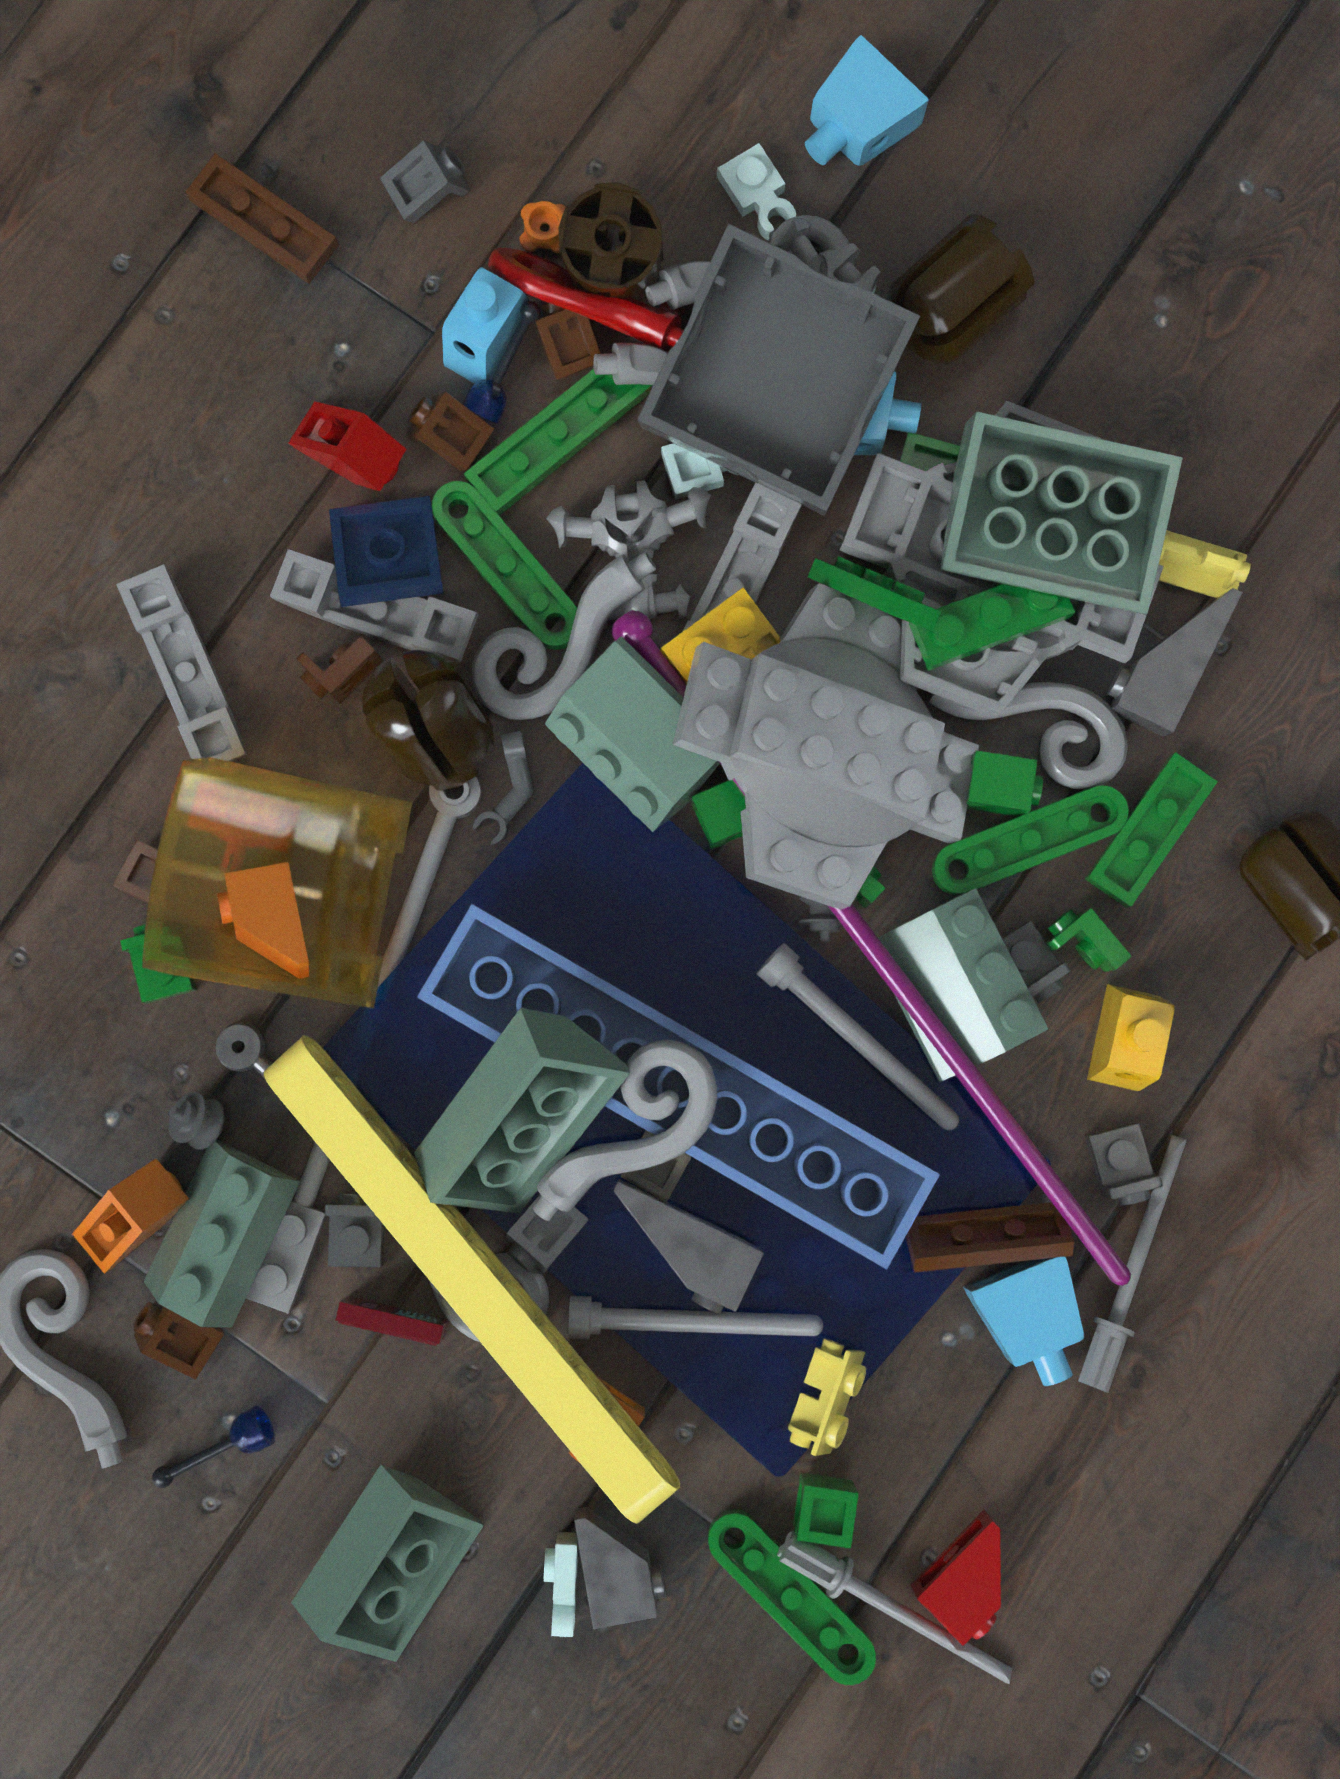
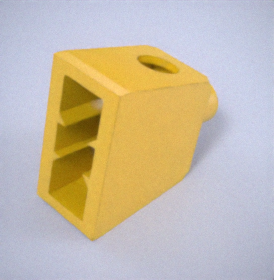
M1107 984L1087 1080L1134 1091H1140L1159 1080L1162 1074L1175 1011L1174 1004L1158 995Z

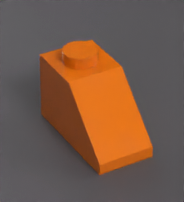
M289 862L224 873L227 891L217 893L222 924L233 922L238 941L299 979L309 977V961Z
M154 1159L109 1189L72 1235L105 1274L164 1226L189 1198L183 1192L178 1179L171 1172L166 1171L157 1159Z

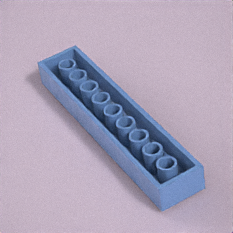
M471 904L417 998L493 1042H496L518 1010L525 1008L566 1016L625 1064L639 1048L653 1041L673 1040L694 1047L705 1056L713 1069L717 1084V1102L714 1115L706 1132L685 1153L885 1269H888L940 1175ZM658 1066L651 1069L644 1077L643 1082L645 1089L650 1095L658 1096L668 1090L675 1091L678 1094V1107L670 1116L662 1120H649L636 1115L629 1109L623 1099L621 1087L617 1089L605 1107L654 1135L666 1131L683 1114L689 1100L687 1081L680 1072L668 1066Z

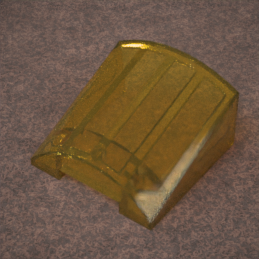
M211 757L183 760L167 809L152 876L145 925L142 968L171 975L374 1008L383 963V956L376 955L395 853L403 854L412 802ZM289 862L309 961V977L300 979L238 941L233 922L222 924L217 893L227 891L224 873Z

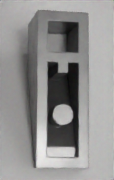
M1232 588L1133 662L1128 669L1121 666L1107 692L1108 695L1114 697L1110 705L1111 709L1117 715L1160 736L1173 733L1243 592Z
M618 1179L614 1188L615 1194L684 1285L695 1292L691 1300L718 1314L721 1313L724 1306L736 1312L764 1254L762 1249Z

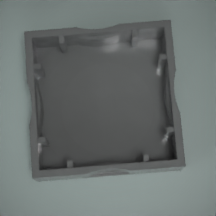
M728 223L696 292L689 322L679 340L669 351L637 421L641 428L825 516L920 316L853 283H846L824 276L811 269L797 256Z

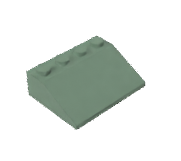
M976 412L965 423L954 472L940 570L1146 615L1149 610L1183 457Z

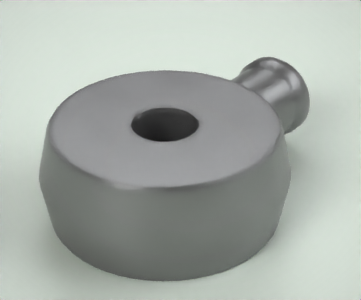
M243 1022L231 1024L223 1029L216 1041V1054L220 1062L226 1068L238 1072L254 1068L265 1078L264 1071L272 1063L263 1056L265 1042L260 1031L253 1025ZM240 1041L245 1045L241 1053L236 1050V1045Z

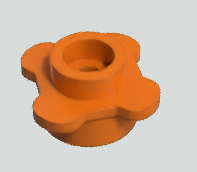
M548 201L526 204L521 210V218L524 221V233L520 236L522 248L528 252H534L538 248L551 249L554 253H561L559 249L558 227L566 206L562 204L555 205ZM543 224H547L550 228L544 232L541 231L540 227Z

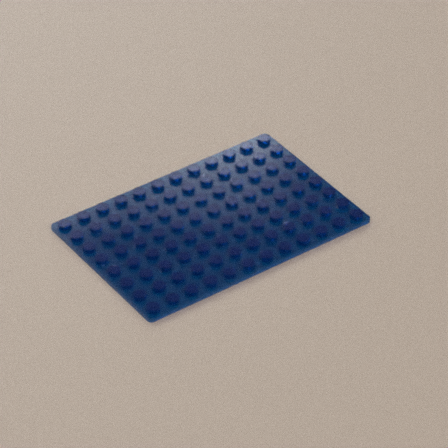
M584 763L575 770L323 1047L384 1122L416 1150L495 1043L417 998L471 904L939 1173L940 1175L917 1216L1019 1206L1038 1185L956 1075L939 1082L919 1042L673 822L668 820L656 831L652 832L638 817L632 814L629 808L602 781L595 777L593 772ZM785 943L800 957L797 962L804 967L801 973L958 1114L959 1123L956 1128L945 1130L940 1127L788 988L784 991L777 985L771 988L756 974L759 968L780 945ZM604 1106L566 1155L591 1145L641 1139L645 1129ZM1040 1151V1153L1051 1166L1050 1160ZM691 1157L667 1202L760 1247L764 1252L736 1312L817 1315L823 1322V1330L817 1336L638 1330L614 1331L774 1476L781 1477L793 1467L808 1449L789 1441L792 1432L788 1430V1426L800 1393L808 1394L817 1399L820 1397L822 1390L804 1383L815 1347H821L824 1338L844 1345L841 1354L843 1356L846 1350L864 1351L865 1355L861 1365L866 1367V1375L863 1386L966 1267L914 1273L905 1236L888 1269H885ZM621 1174L607 1176L594 1183L574 1206L589 1219L588 1222L556 1258L548 1271L576 1296H591V1302H602V1308L711 1311L691 1300L695 1292L684 1285L614 1192L618 1179L639 1189L641 1188L620 1177ZM537 1191L520 1213L481 1210L507 1233L537 1199L540 1193ZM724 1306L721 1312L735 1311Z

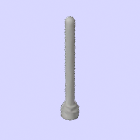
M785 943L780 945L759 968L756 974L771 988L775 985L782 991L788 988L940 1127L945 1130L956 1128L959 1123L958 1114L801 973L804 967L797 962L800 957Z
M570 1296L568 1339L590 1340V1334L601 1335V1329L817 1336L823 1330V1322L817 1315L721 1312L718 1314L713 1311L602 1308V1302H591V1296Z

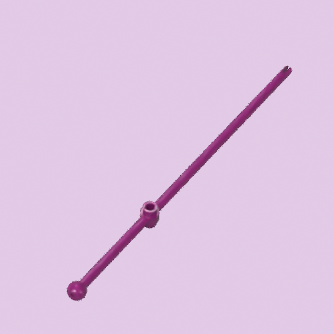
M631 610L625 613L612 626L614 640L622 636L684 698L687 685L651 639L653 626L650 619L640 611ZM735 778L732 779L738 786V788L741 790V792L744 794L743 790L740 788ZM853 904L842 910L828 906L1109 1279L1117 1285L1124 1286L1128 1284L1131 1279V1273Z

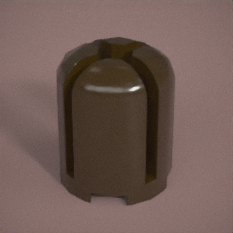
M619 182L597 183L593 189L579 195L570 206H566L558 227L559 249L573 286L595 294L610 292L611 297L633 298L638 301L645 300L647 298L645 288L659 282V271L662 270L661 261L664 260L661 222L653 206L641 196L640 191ZM615 225L620 227L618 235L623 246L617 245L613 252H607V250L612 249Z
M970 214L895 280L891 284L886 300L920 316L907 347L923 359L936 364L946 365L960 359L1026 300L1027 291L1035 284L1031 266L1020 247L1011 253L1004 243L991 232L998 224L982 215Z
M424 650L403 652L407 673L420 690L417 693L398 664L390 657L375 668L363 691L362 709L366 715V724L372 734L405 776L419 784L431 785L436 790L441 791L459 787L476 777L479 773L476 768L485 758L490 742L494 746L493 725L454 664L435 652Z
M1317 811L1295 813L1280 823L1281 826L1277 829H1270L1247 848L1239 866L1243 882L1305 962L1317 954V951L1320 953L1340 939V831L1328 816Z

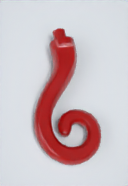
M497 248L489 257L488 266L493 274L519 288L524 293L595 320L648 345L669 352L684 332V329L681 328L682 319L680 316L633 298L611 297L609 293L599 292V294H595L575 287L566 269L540 256L512 248Z

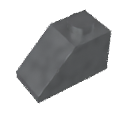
M588 1507L577 1508L574 1522L593 1629L656 1618L657 1599L666 1598L661 1565L651 1566L648 1549Z

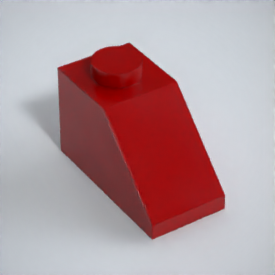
M314 401L288 442L298 451L352 483L377 491H381L383 486L394 478L399 468V461L407 450L365 413Z
M985 1510L910 1585L921 1604L962 1646L972 1637L975 1640L983 1637L996 1622L997 1616L995 1613L1001 1608L1000 1527Z

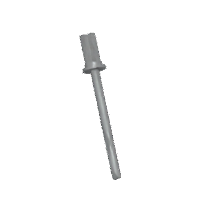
M1174 1135L1170 1138L1158 1173L1161 1176L1163 1186L1152 1190L1151 1198L1149 1199L1126 1265L1131 1273V1279L1128 1284L1119 1286L1108 1320L1095 1316L1093 1322L1097 1323V1327L1078 1381L1109 1393L1128 1336L1134 1337L1135 1334L1134 1331L1123 1327L1186 1144L1187 1139Z
M793 1531L787 1534L785 1543L778 1550L777 1556L780 1557L779 1561L826 1588V1595L834 1599L843 1590H846L994 1677L1010 1684L1012 1674L1010 1666L968 1642L962 1646L948 1630L853 1576L854 1563L851 1558L845 1556L840 1559L814 1543L798 1541Z

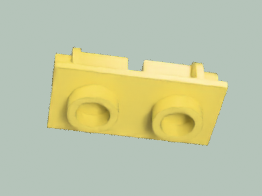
M1166 530L1159 564L1164 567L1159 581L1219 598L1232 588L1238 590L1239 583H1244L1248 577L1251 563L1246 562L1247 554Z
M824 1338L821 1347H815L804 1383L822 1390L820 1397L817 1399L808 1394L800 1393L788 1426V1430L792 1432L789 1440L791 1443L809 1449L811 1442L814 1441L811 1454L814 1456L831 1454L833 1448L837 1449L841 1445L849 1423V1419L844 1414L850 1396L855 1397L859 1393L866 1375V1367L861 1365L865 1355L864 1351L846 1350L843 1356L841 1354L844 1345Z

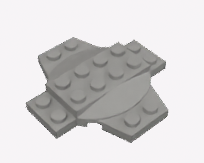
M1006 401L995 414V416L1101 439L1009 401ZM877 453L839 551L885 568L884 576L926 593L922 603L935 609L1002 585V583L940 570L957 462L945 466L941 463L925 472ZM1160 564L1158 565L1151 601L1164 567ZM1069 598L1075 610V613L1069 619L930 671L926 667L910 629L909 622L902 620L900 681L997 718L1044 660L1063 654L1068 650H1073L1077 645L1122 663L1129 661L1132 658L1146 615Z
M820 583L808 592L779 638L781 640L780 643L762 651L753 659L706 642H702L695 648L673 745L721 762L728 780L730 781L735 778L743 790L746 809L741 811L746 878L842 910L851 906L889 840L904 834L908 830L949 844L961 840L968 806L966 804L967 793H969L972 772L971 755L976 750L978 751L979 745L943 732L945 723L932 718L925 703L918 695L917 688L900 681L902 619Z

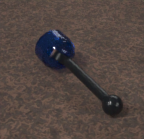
M528 301L521 306L520 314L522 318L492 379H484L474 383L462 403L469 410L492 422L499 423L505 411L507 398L501 382L530 323L535 322L540 317L541 311L537 303Z
M258 1405L242 1412L232 1421L228 1438L170 1468L166 1466L158 1467L152 1474L154 1485L158 1488H166L172 1483L174 1477L234 1446L241 1452L251 1454L275 1443V1432L268 1415Z

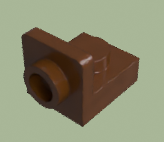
M548 302L539 305L540 317L535 322H532V325L538 332L554 378L558 380L594 366V355L601 353L589 319Z
M443 392L432 396L430 399L424 396L417 403L408 418V421L413 425L406 437L414 443L422 441L462 472L468 470L494 428L449 393Z
M361 636L353 644L346 642L341 645L330 657L328 662L330 666L324 672L304 652L296 658L306 670L300 676V679L320 699L329 693L339 704L371 675L377 666L383 663L375 649Z
M156 1300L154 1303L148 1302L144 1305L135 1320L133 1328L135 1331L134 1338L142 1354L195 1380L224 1336L221 1327H200L158 1304Z

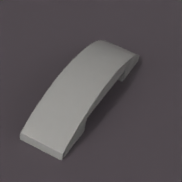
M755 482L733 527V534L691 620L687 621L684 630L741 588L746 590L755 604L757 603L802 504Z
M289 549L270 594V597L278 602L337 626L412 651L424 650L435 652L447 660L461 662L478 617L475 611L430 596L428 600L414 597L342 607L338 595L335 565Z
M163 564L117 583V588L136 632L142 635L180 723L177 727L197 773L202 774L247 755L237 723L217 673L166 565Z

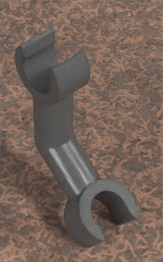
M521 731L501 735L512 783L511 790L492 812L480 814L473 823L474 831L478 830L489 819L496 820L499 823L500 831L491 841L492 846L498 845L505 839L508 830L507 824L534 793Z

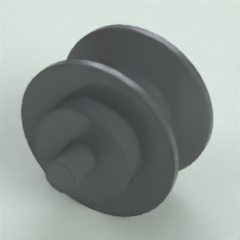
M799 897L800 901L810 905V916L799 920V924L809 925L810 932H820V942H830V932L841 931L842 924L827 905Z
M189 1092L182 1096L175 1106L169 1110V1134L178 1143L188 1142L191 1147L202 1150L212 1145L223 1132L224 1108L215 1099L205 1100L201 1094Z

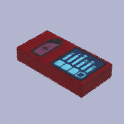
M350 1296L339 1302L335 1319L339 1324L434 1346L440 1344L445 1338L449 1320L446 1318Z

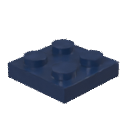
M430 496L329 509L338 595L342 607L444 593Z

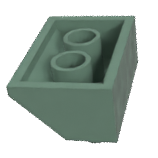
M622 636L615 640L563 694L545 722V725L556 735L559 741L565 744L593 772L595 777L602 781L629 808L632 814L638 817L652 832L656 831L684 808L720 764L719 761L673 745L683 697Z
M976 888L878 937L975 1066L1005 1053L1048 1030L1036 1003ZM896 997L938 1081L941 1082L955 1076L954 1072Z
M216 1139L212 1145L207 1147L185 1193L189 1200L175 1214L144 1279V1283L158 1304L200 1327H233L300 1181Z
M380 1465L291 1603L320 1641L397 1662L484 1524L420 1479Z

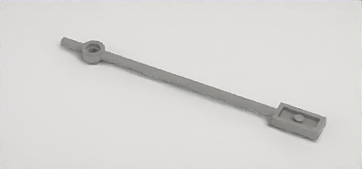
M476 777L463 784L464 792L460 798L455 800L446 797V790L439 791L433 786H429L430 800L438 812L342 1067V1071L356 1088L456 819L473 813L481 801L482 790ZM314 1142L294 1199L285 1213L246 1299L287 1314L293 1309L327 1217L325 1216V1211L313 1207L330 1159L316 1142Z

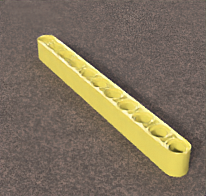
M303 1035L264 1071V1077L268 1085L619 1511L631 1522L640 1523L680 1488V1481L673 1468L459 1210L453 1205L430 1203L414 1156L322 1046L309 1036Z

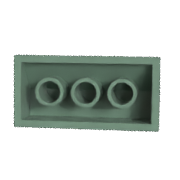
M520 1008L414 1152L430 1203L520 1213L538 1191L537 1184L560 1159L565 1157L628 1077L630 1071L627 1064L566 1016Z

